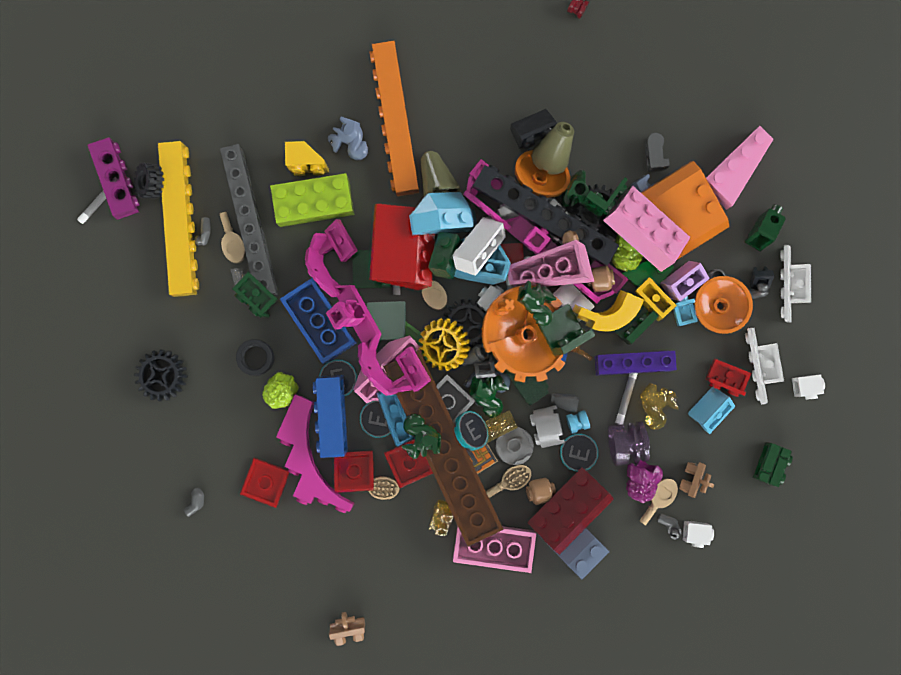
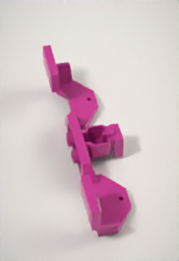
M480 159L469 173L467 190L463 195L493 220L503 223L505 230L536 255L558 247L547 236L549 232L543 227L539 229L521 216L503 220L475 197L479 191L472 188L484 165L489 166ZM494 179L491 181V186L493 189L498 190L501 188V183L499 180ZM595 260L590 265L591 268L603 266ZM608 264L609 269H613L615 285H612L611 290L592 292L582 283L573 285L598 304L601 299L609 297L614 293L617 294L628 281V278L611 264Z
M336 219L324 231L326 234L315 233L313 235L310 247L306 250L305 265L308 268L309 275L313 277L321 289L331 297H337L339 300L326 314L334 329H341L342 327H353L362 342L358 345L361 371L372 382L374 387L385 396L404 391H419L431 379L413 347H408L395 358L404 376L393 382L384 374L376 359V349L381 332L355 285H339L331 278L323 263L324 254L332 249L336 251L341 262H346L358 251L341 220Z

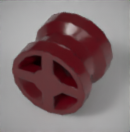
M572 0L567 12L576 14V17L580 19L589 1Z

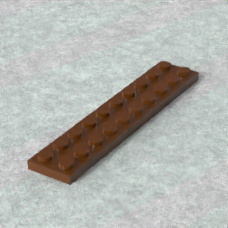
M417 350L415 353L431 381L419 391L398 392L396 395L406 416L410 414L421 415V418L425 420L424 424L432 426L441 434L440 453L434 454L432 450H427L426 459L467 547L504 529L466 448L456 438L454 432L455 425L420 350ZM397 361L383 366L388 378L393 382L404 376Z

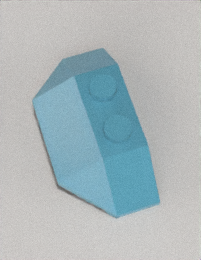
M461 192L428 193L409 215L412 235L438 234L439 232H472L477 224L475 211Z
M499 245L476 276L456 269L454 277L494 285L506 281L511 262L501 245Z

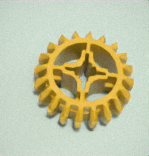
M440 318L437 322L435 320L430 322V325L425 326V331L421 332L420 335L423 338H420L418 342L423 345L420 346L419 350H424L422 357L426 356L428 358L426 363L432 362V368L438 365L439 370L444 368L446 371L452 368L456 369L468 357L467 352L471 348L466 345L470 342V339H465L468 332L462 333L463 326L456 327L457 321L451 323L448 318L445 321ZM442 330L439 338L432 339L436 331ZM449 351H457L454 358H447Z

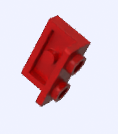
M714 358L706 380L710 382L709 386L720 390L723 387L728 389L727 393L738 397L739 394L745 396L746 392L744 390L752 373Z

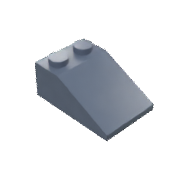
M585 528L560 555L556 554L583 579L609 551Z

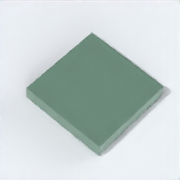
M405 301L367 303V309L381 332L379 341H394L405 337Z

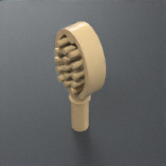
M227 212L220 213V218L225 232L221 242L222 251L231 262L241 263L246 256L243 240L238 234L233 232Z
M432 281V287L422 289L423 298L430 308L439 311L446 307L447 295L444 288L438 282Z
M521 464L510 467L502 475L501 482L486 491L488 497L490 498L504 489L518 490L524 487L531 478V470Z
M379 476L374 478V490L369 491V493L374 498L387 500L394 498L399 493L400 488L395 479Z
M665 478L657 484L658 488L654 498L651 500V505L640 519V522L645 526L654 513L657 512L658 508L669 506L676 498L678 487L674 480Z

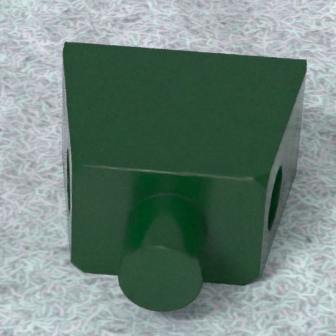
M774 204L771 209L769 208L760 215L744 242L760 252L772 244L786 220L781 215L783 208Z

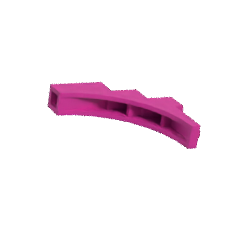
M295 394L276 438L281 439L280 443L289 447L291 444L294 445L284 466L289 468L288 472L299 476V473L302 474L293 496L297 498V502L307 505V503L311 504L316 497L318 498L317 501L321 504L328 505L330 503L336 506L335 509L342 513L350 512L354 502L341 496L339 493H335V490L320 474L312 456L309 442V424L314 401Z

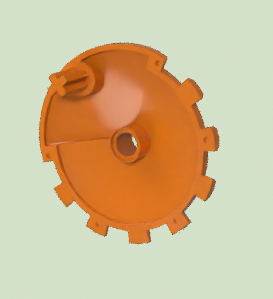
M520 286L514 287L501 293L487 309L482 324L483 346L487 353L492 351L498 361L494 367L499 372L503 373L505 369L515 374L514 380L517 382H525V378L536 376L537 382L548 379L546 375L548 371L553 368L559 371L565 365V362L561 360L563 355H553L541 329L533 318V314L517 301ZM556 297V300L551 301V304L544 303V305L553 312L559 309L562 302ZM524 330H525V331L527 332V334H528V338H527V339H525L524 336H523Z

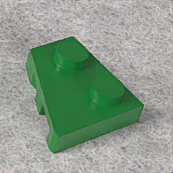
M646 261L635 270H628L622 274L637 288L649 277L660 286V283L665 280L674 266L671 265L661 272L652 263Z

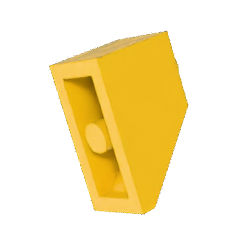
M650 277L635 291L638 297L644 300L643 306L649 312L654 311L659 316L656 319L657 321L663 319L677 306Z

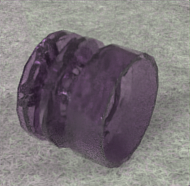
M643 421L636 422L635 426L632 422L628 423L627 432L622 424L608 426L609 448L615 466L629 464L630 455L635 463H639L640 458L643 462L649 461L650 441Z

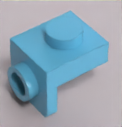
M687 296L675 303L677 306L673 311L678 327L698 322L693 305L695 299L689 300Z

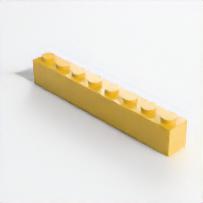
M181 141L158 143L159 165L164 173L162 176L164 178V181H162L164 188L161 189L169 295L174 297L197 295L199 280L196 278L195 271L198 270L197 260L194 259L196 243L192 233H195L194 222H191V214H193L194 210L193 204L190 203L192 187L188 182L191 171L189 165H187L189 149Z

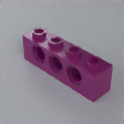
M108 137L88 144L87 146L112 216L118 220L138 213L137 206H140L137 196L132 193L131 189L134 187L130 177L127 178L125 174L127 167L124 160H120L119 153H121L118 143H114ZM108 157H113L110 164H105ZM119 174V179L111 182L112 177ZM125 192V197L118 200L119 193Z

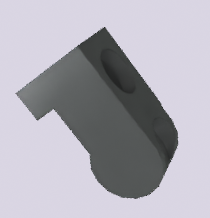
M652 133L645 141L647 171L666 170L670 166L669 158L664 159L662 146L664 138L659 133Z

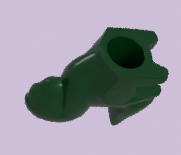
M579 170L572 176L566 192L561 195L563 207L575 206L577 202L582 203L587 196L589 188L586 184L585 170Z
M527 281L524 287H519L517 301L533 314L536 323L541 326H548L553 319V314L544 303L551 304V301H555L556 297L553 296L546 286L541 287L537 283L536 287H532L531 282Z
M496 375L494 378L486 377L484 382L482 379L473 376L469 393L475 402L483 407L482 412L485 413V416L495 418L503 410L502 401L495 397L497 391H507L509 388L505 385L500 375Z
M418 414L408 415L403 423L405 432L415 436L413 444H405L401 447L413 459H417L420 452L422 457H426L427 450H432L434 454L440 453L441 434L432 426L424 424L425 420Z

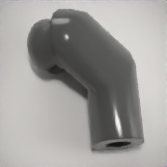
M201 218V235L195 237V243L198 246L208 244L211 232L210 218Z
M759 284L757 286L758 289H748L752 299L765 297L769 292L767 284Z
M195 488L191 491V504L183 509L188 517L204 505V493L200 488Z
M660 513L657 522L666 525L672 539H678L681 534L678 521L675 518Z

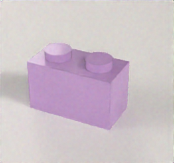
M688 261L660 284L670 299L681 301L710 278L701 263Z

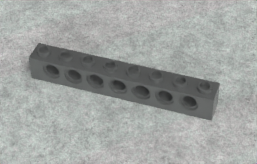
M239 144L220 148L250 273L273 295H278L279 292L244 151Z

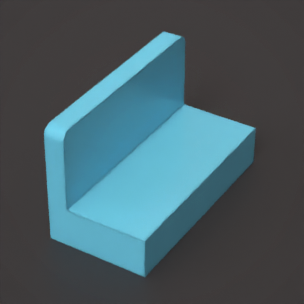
M711 387L688 412V415L710 434L734 409L735 405L729 396Z

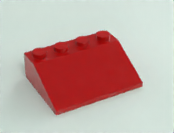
M375 204L369 280L414 290L432 287L433 273L428 266L434 250L435 234L412 235L409 215L416 207Z

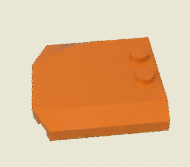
M690 161L641 192L690 236L689 241L677 260L730 227L723 208L701 168L694 161Z

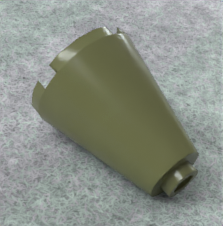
M557 123L533 149V163L538 169L548 171L547 174H560L568 166L574 136V129L569 123Z
M433 151L425 152L420 159L424 197L428 193L461 192L459 184L440 155Z

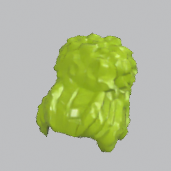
M618 234L615 243L619 247L611 262L617 269H622V271L635 270L642 261L643 255Z
M278 372L268 380L264 386L262 396L272 409L285 408L290 406L294 395L299 390V386L292 375Z

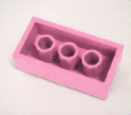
M634 186L619 197L616 204L603 220L661 272L676 262L690 239V236Z
M457 525L453 562L531 573L536 532L534 530L502 526L504 530L467 547Z

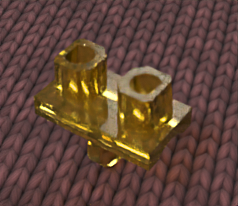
M510 410L485 422L488 429L487 443L518 428Z
M438 500L434 506L429 529H434L435 535L446 536L453 519L452 512L446 501Z

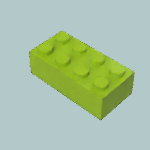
M347 173L270 186L276 224L279 227L354 215Z

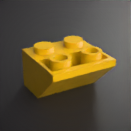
M305 141L285 142V165L291 174L294 173V176H305V173H313V175L321 176L329 172L325 160Z

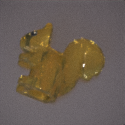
M649 383L640 394V399L642 400L643 409L647 413L645 416L646 424L650 429L658 430L666 424L667 420L662 409L667 405L678 410L677 397L673 391L667 393L668 389L662 388L658 392L657 385Z

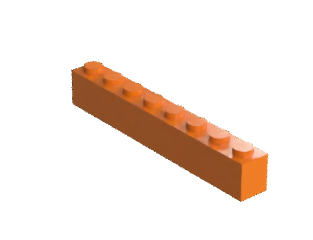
M395 41L372 44L373 51H369L371 63L375 62L376 69L372 70L374 81H378L379 85L375 90L377 99H381L382 106H378L380 118L384 117L385 122L381 127L383 136H387L388 143H384L386 155L390 154L391 161H388L387 164L389 173H393L394 180H390L391 189L396 191L397 196L419 193Z

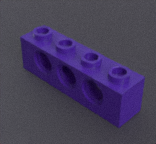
M675 351L595 356L596 376L677 370Z

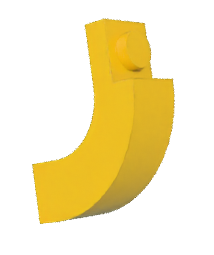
M620 290L615 303L604 312H593L576 304L574 305L573 312L578 314V319L587 322L586 326L594 330L613 331L633 320L644 300Z

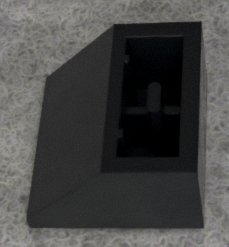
M544 109L512 123L510 130L518 148L524 147L528 149L534 146L536 141L542 140L556 126L557 122L548 110Z

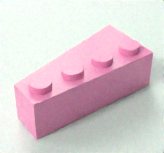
M761 126L754 130L706 177L719 203L726 210L734 205L773 141V138Z
M577 240L511 264L508 271L509 283L514 287L524 286L527 281L531 282V286H536L539 283L541 287L594 282L586 247Z

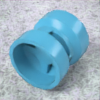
M585 410L579 411L576 415H566V421L571 434L578 432L579 429L586 430L590 428Z

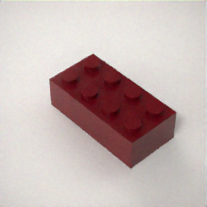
M582 467L527 523L560 555L614 498Z

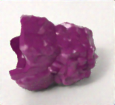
M642 459L638 461L636 466L633 463L628 464L627 476L629 480L626 483L628 496L640 503L652 500L658 488L657 484L663 476L662 469L658 465H648Z

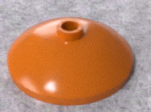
M533 150L524 152L519 156L515 164V175L522 186L526 185L533 190L532 193L536 196L543 195L546 198L559 196L566 191L570 183L568 168L560 174L551 175L547 174L548 171L540 170L535 166L532 160Z
M718 276L706 281L699 288L695 296L694 309L698 320L705 328L715 333L728 334L741 329L748 322L753 310V301L748 288L741 281L729 276ZM718 303L723 305L721 310L717 307Z

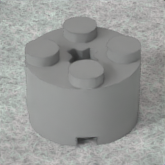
M556 405L533 410V414L530 415L531 424L536 426L537 433L534 434L536 445H541L542 448L565 443L564 439L560 440L563 431L559 414H554V410L557 409Z

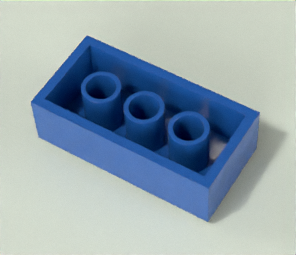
M313 278L280 298L322 364H327L357 344L347 327L334 329L326 314L333 306Z
M343 375L319 376L313 382V393L317 394V401L314 402V413H318V421H315V431L319 433V441H316L317 453H320V458L343 457L348 451Z

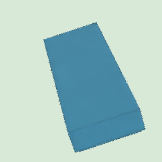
M381 391L377 392L376 394L395 446L398 447L413 440L414 436L407 434L403 428L406 414L397 395L385 396Z

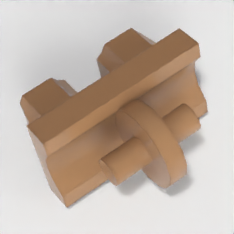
M688 462L685 472L695 476L693 482L682 479L679 489L688 493V496L695 498L700 484H702L700 492L706 493L707 487L714 488V484L709 483L712 475L706 473L704 480H702L706 465L700 462L699 464Z
M342 612V619H337L335 623L330 624V640L333 639L336 646L344 645L347 636H353L355 642L363 641L365 633L364 617L355 619V616L348 617L346 612Z

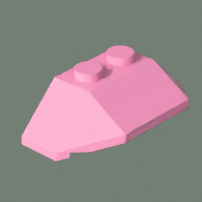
M410 335L388 342L376 354V359L387 377L388 375L383 366L396 361L395 358L408 347H413L414 351L419 350L420 346ZM360 370L353 390L366 403L378 401L376 393L379 390L374 387L372 382Z

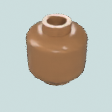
M608 266L591 268L594 282H587V286L592 287L594 292L611 290L612 285H615L613 269L610 270Z
M540 478L529 482V485L526 486V493L529 502L532 501L535 505L547 503L553 497V494H556L554 483H550L547 478Z

